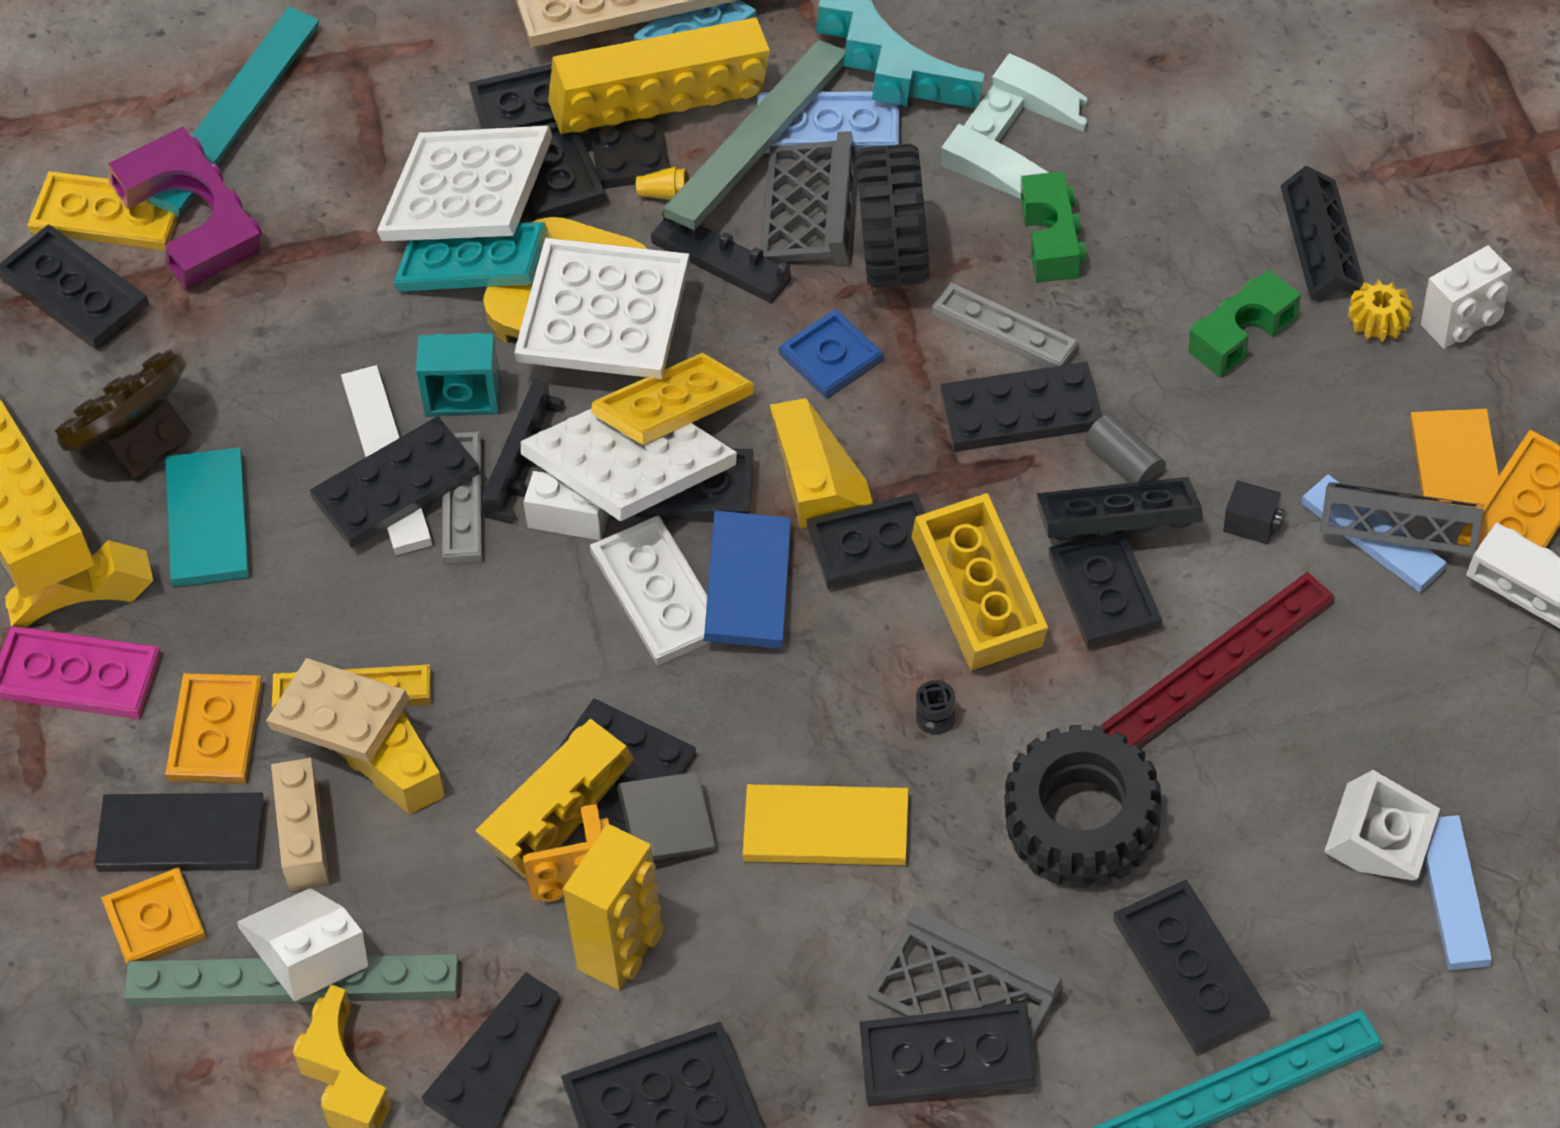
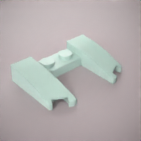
M1009 53L992 76V87L964 126L958 124L941 147V166L1020 199L1021 176L1049 172L1014 150L1000 144V140L1023 108L1084 132L1086 130L1087 118L1079 116V106L1087 107V97L1053 74Z

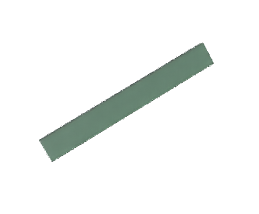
M817 40L664 207V217L695 230L843 67L845 50Z

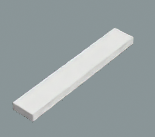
M377 365L341 374L364 455L367 457L399 438ZM421 508L387 527L395 556L432 546Z

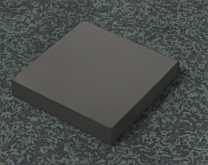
M698 772L619 784L617 790L627 832L651 844L653 861L713 852L716 846Z

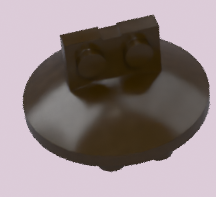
M169 349L163 354L158 352L142 363L144 369L133 376L129 374L124 378L117 377L102 388L105 393L104 396H99L94 400L90 398L73 410L77 417L68 419L54 430L57 434L56 442L63 451L89 448L104 443L128 477L135 479L156 463L160 456L170 452L192 435L191 431L167 400V397L177 385L187 366L186 361L181 354L174 353Z

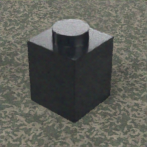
M1237 480L1225 510L1223 532L1268 545L1272 531H1280L1285 516V509L1280 508L1281 492Z

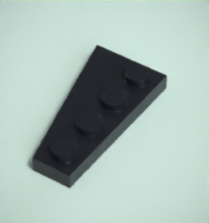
M525 972L422 1095L423 1103L460 1128H497L502 1116L506 1115L512 1103L511 1097L520 1079L523 1080L529 1067L528 1061L535 1047L539 1046L560 1002L559 993Z

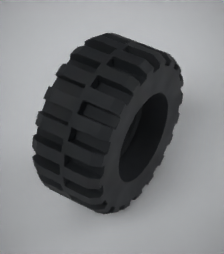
M908 143L861 148L855 155L867 284L874 288L923 284L930 278L918 147Z
M1082 724L1069 725V731L1063 733L1060 732L1059 728L1046 732V740L1041 741L1039 738H1035L1027 745V755L1024 753L1018 754L1012 763L1013 771L1007 774L1005 782L1006 829L1009 840L1014 842V851L1022 860L1028 858L1029 869L1037 875L1042 874L1043 871L1047 872L1048 881L1059 885L1064 879L1071 881L1073 888H1084V882L1092 881L1095 882L1096 887L1108 885V878L1115 875L1117 880L1130 874V864L1139 867L1147 859V850L1153 849L1157 840L1158 828H1160L1161 787L1160 782L1157 781V771L1153 763L1148 760L1145 761V752L1137 744L1129 747L1128 737L1119 732H1114L1113 736L1106 734V727L1093 725L1092 730H1082ZM1088 782L1100 785L1111 791L1119 799L1122 808L1113 820L1099 828L1074 830L1066 828L1050 818L1044 810V804L1059 788L1072 783Z

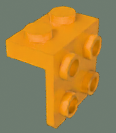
M597 804L580 807L587 842L529 853L523 856L524 869L532 900L551 902L564 896L563 887L607 823L609 824L608 818L599 819Z

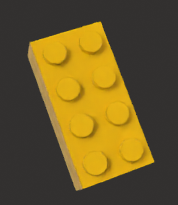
M988 493L916 516L911 537L970 671L1043 647L1048 630L1047 623Z
M608 823L563 887V894L577 970L620 991L627 979L632 980L637 975L642 965V956L649 946L653 948L659 942L664 926L661 921V905H659L658 885L656 884L651 844Z

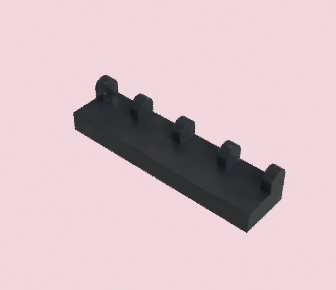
M663 210L662 222L651 233L652 244L669 252L689 254L691 264L770 304L791 281L790 264L784 261L777 264L765 258L761 249L755 247L751 251L735 243L733 235L725 232L721 236L705 228L703 221L693 230L665 218Z
M533 379L482 494L485 518L511 524L516 517L514 511L506 508L511 495L523 497L526 494L528 487L518 481L524 465L530 467L538 466L521 454V441L540 431L551 428V425L543 423L548 410L561 412L565 404L562 399L550 396L549 385L546 381Z

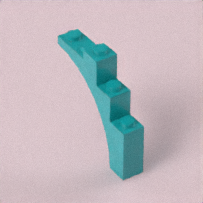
M820 0L815 33L847 38L843 66L876 72L872 100L907 106L908 97L975 109L978 107L984 73L954 66L934 58L909 44L889 27L878 14L871 0Z

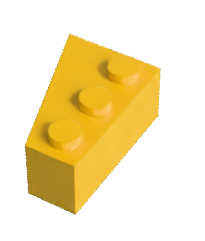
M403 711L371 762L337 752L347 760L348 765L352 769L363 773L373 782L374 787L409 815L445 798L440 773Z

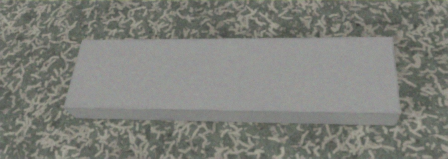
M950 282L932 306L933 316L1046 368L1068 364L1079 349L1078 340Z
M481 432L453 433L479 464L480 474L443 495L444 565L481 563Z

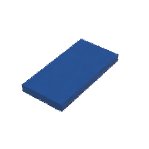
M714 510L703 641L782 649L791 518Z

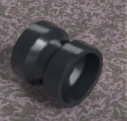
M931 680L922 684L916 692V722L925 733L940 735L948 732L955 723V692L946 682Z

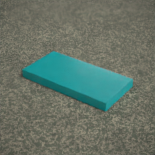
M545 222L518 223L513 236L408 240L394 285L398 292L532 284L544 240L549 230Z
M241 448L165 457L172 586L180 587L249 578Z

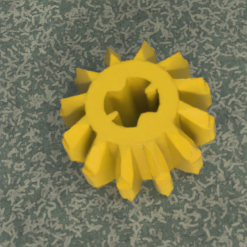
M1379 278L1374 286L1364 282L1360 290L1354 291V294L1351 296V306H1349L1348 311L1349 321L1353 322L1355 333L1365 332L1366 340L1375 336L1380 339L1381 343L1386 339V336L1397 340L1401 331H1406L1407 327H1409L1412 315V300L1407 299L1406 289L1396 290L1394 281L1389 285H1383Z

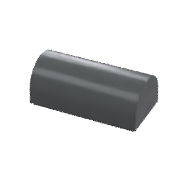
M1106 414L1099 418L1087 433L1086 445L1128 483L1151 481L1166 469L1165 460L1112 414Z

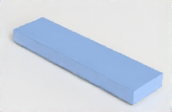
M1328 474L1302 496L1301 504L1320 519H1322L1326 486L1329 482L1339 483ZM1332 504L1330 524L1346 527L1358 518L1349 505ZM1357 507L1362 514H1364L1370 509L1364 507ZM1375 511L1366 518L1372 528L1379 532H1386L1396 525L1378 511ZM1362 522L1353 527L1367 530ZM1401 528L1392 533L1405 535ZM1344 536L1419 593L1443 573L1446 568L1447 562L1428 548Z
M1459 815L1437 817L1424 861L1448 971L1490 967L1492 959Z

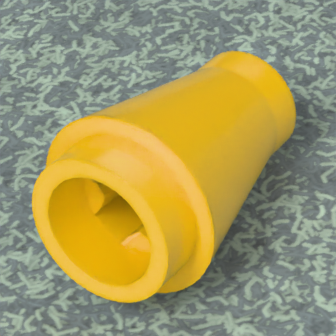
M674 166L651 174L637 176L638 197L671 200L690 180L689 172L687 169H679L678 166Z

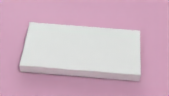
M659 515L590 545L591 554L657 666L711 643L703 641L707 594Z

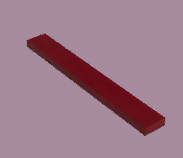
M1307 571L1100 726L1106 727V734L1113 736L1114 732H1119L1128 737L1129 747L1133 744H1137L1140 748L1334 604L1335 596Z

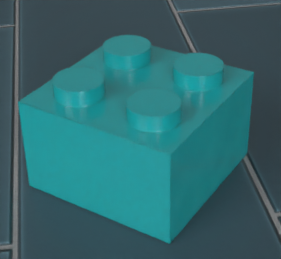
M493 333L418 335L416 374L425 416L499 415L501 375Z

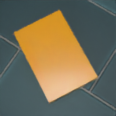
M1487 409L1411 412L1410 425L1421 495L1480 504L1499 476ZM1502 493L1497 502H1503Z
M183 673L165 772L167 781L246 784L263 685L261 676Z

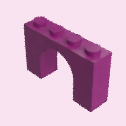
M184 127L108 163L109 184L127 209L151 198V196L171 189L192 191L209 204L212 214L204 224L165 244V263L184 290L259 252L262 231L257 220L253 216H247L242 209L243 205L236 191L233 189L229 191L223 182V176L215 163L210 164L204 156V149L200 141L195 136L191 138Z

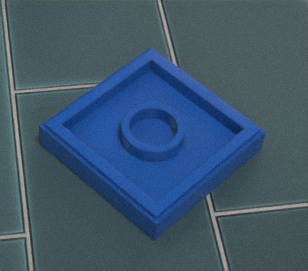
M834 309L779 346V355L825 399L883 361V352L837 309Z

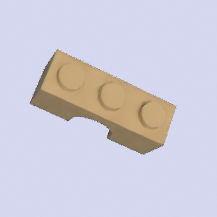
M306 758L271 764L281 865L288 890L293 892L329 886L326 850L319 817L322 816L319 786L312 759Z

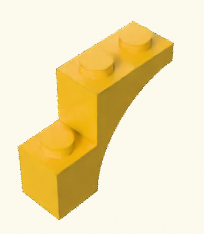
M107 540L92 555L95 566L24 599L21 597L16 586H14L5 596L11 626L27 628L37 619L54 610L85 601L119 600L132 603L153 582L147 551Z
M330 985L325 997H320L314 1005L312 1022L307 1032H302L296 1040L293 1054L300 1074L329 1084L321 1099V1108L329 1127L381 1128L392 1107L387 1088L363 1075L347 1057L344 1051V1032L352 1008L346 989Z

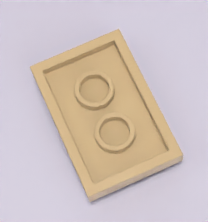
M306 658L266 719V722L271 730L371 762L410 699L404 689Z

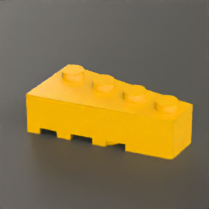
M589 719L583 726L575 729L568 741L475 831L498 858L527 880L523 856L529 853L561 847L583 821L580 807L597 804L634 761V757L626 745L592 719Z

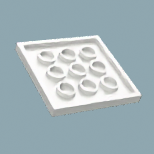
M549 126L419 133L377 229L381 241L513 236L553 137Z
M545 238L514 352L515 361L518 363L662 379L690 265L689 254Z
M592 409L570 417L566 421L521 441V454L619 521L627 519L735 466L737 456L736 451L692 423L641 445L591 413Z

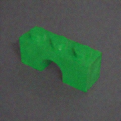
M1064 171L1021 176L1020 201L1025 227L1039 225L1049 228L1031 231V260L1036 283L1079 278L1080 263H1086V250L1084 241L1077 240V235H1080L1081 229L1079 214L1072 213L1071 207H1075L1073 185L1067 186Z
M1268 269L1258 278H1251L1240 292L1232 298H1225L1214 312L1206 318H1199L1192 325L1189 331L1188 353L1221 378L1247 357L1249 334L1242 330V328L1257 327L1273 338L1298 318L1301 294Z

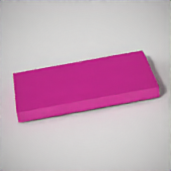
M10 626L0 653V699L140 719L161 657V651L157 646Z

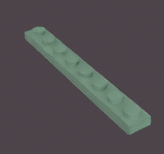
M457 954L367 956L368 967L330 984L346 989L349 1001L457 999L459 959ZM262 958L128 961L124 994L127 1006L294 1002ZM330 985L295 1002H316L320 997H325Z

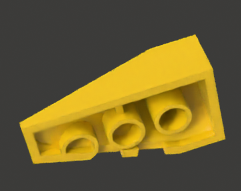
M807 398L770 405L800 529L807 528L806 519L873 503L866 478Z

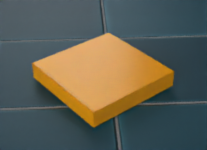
M179 867L101 897L127 967L128 961H152L206 940L204 930Z

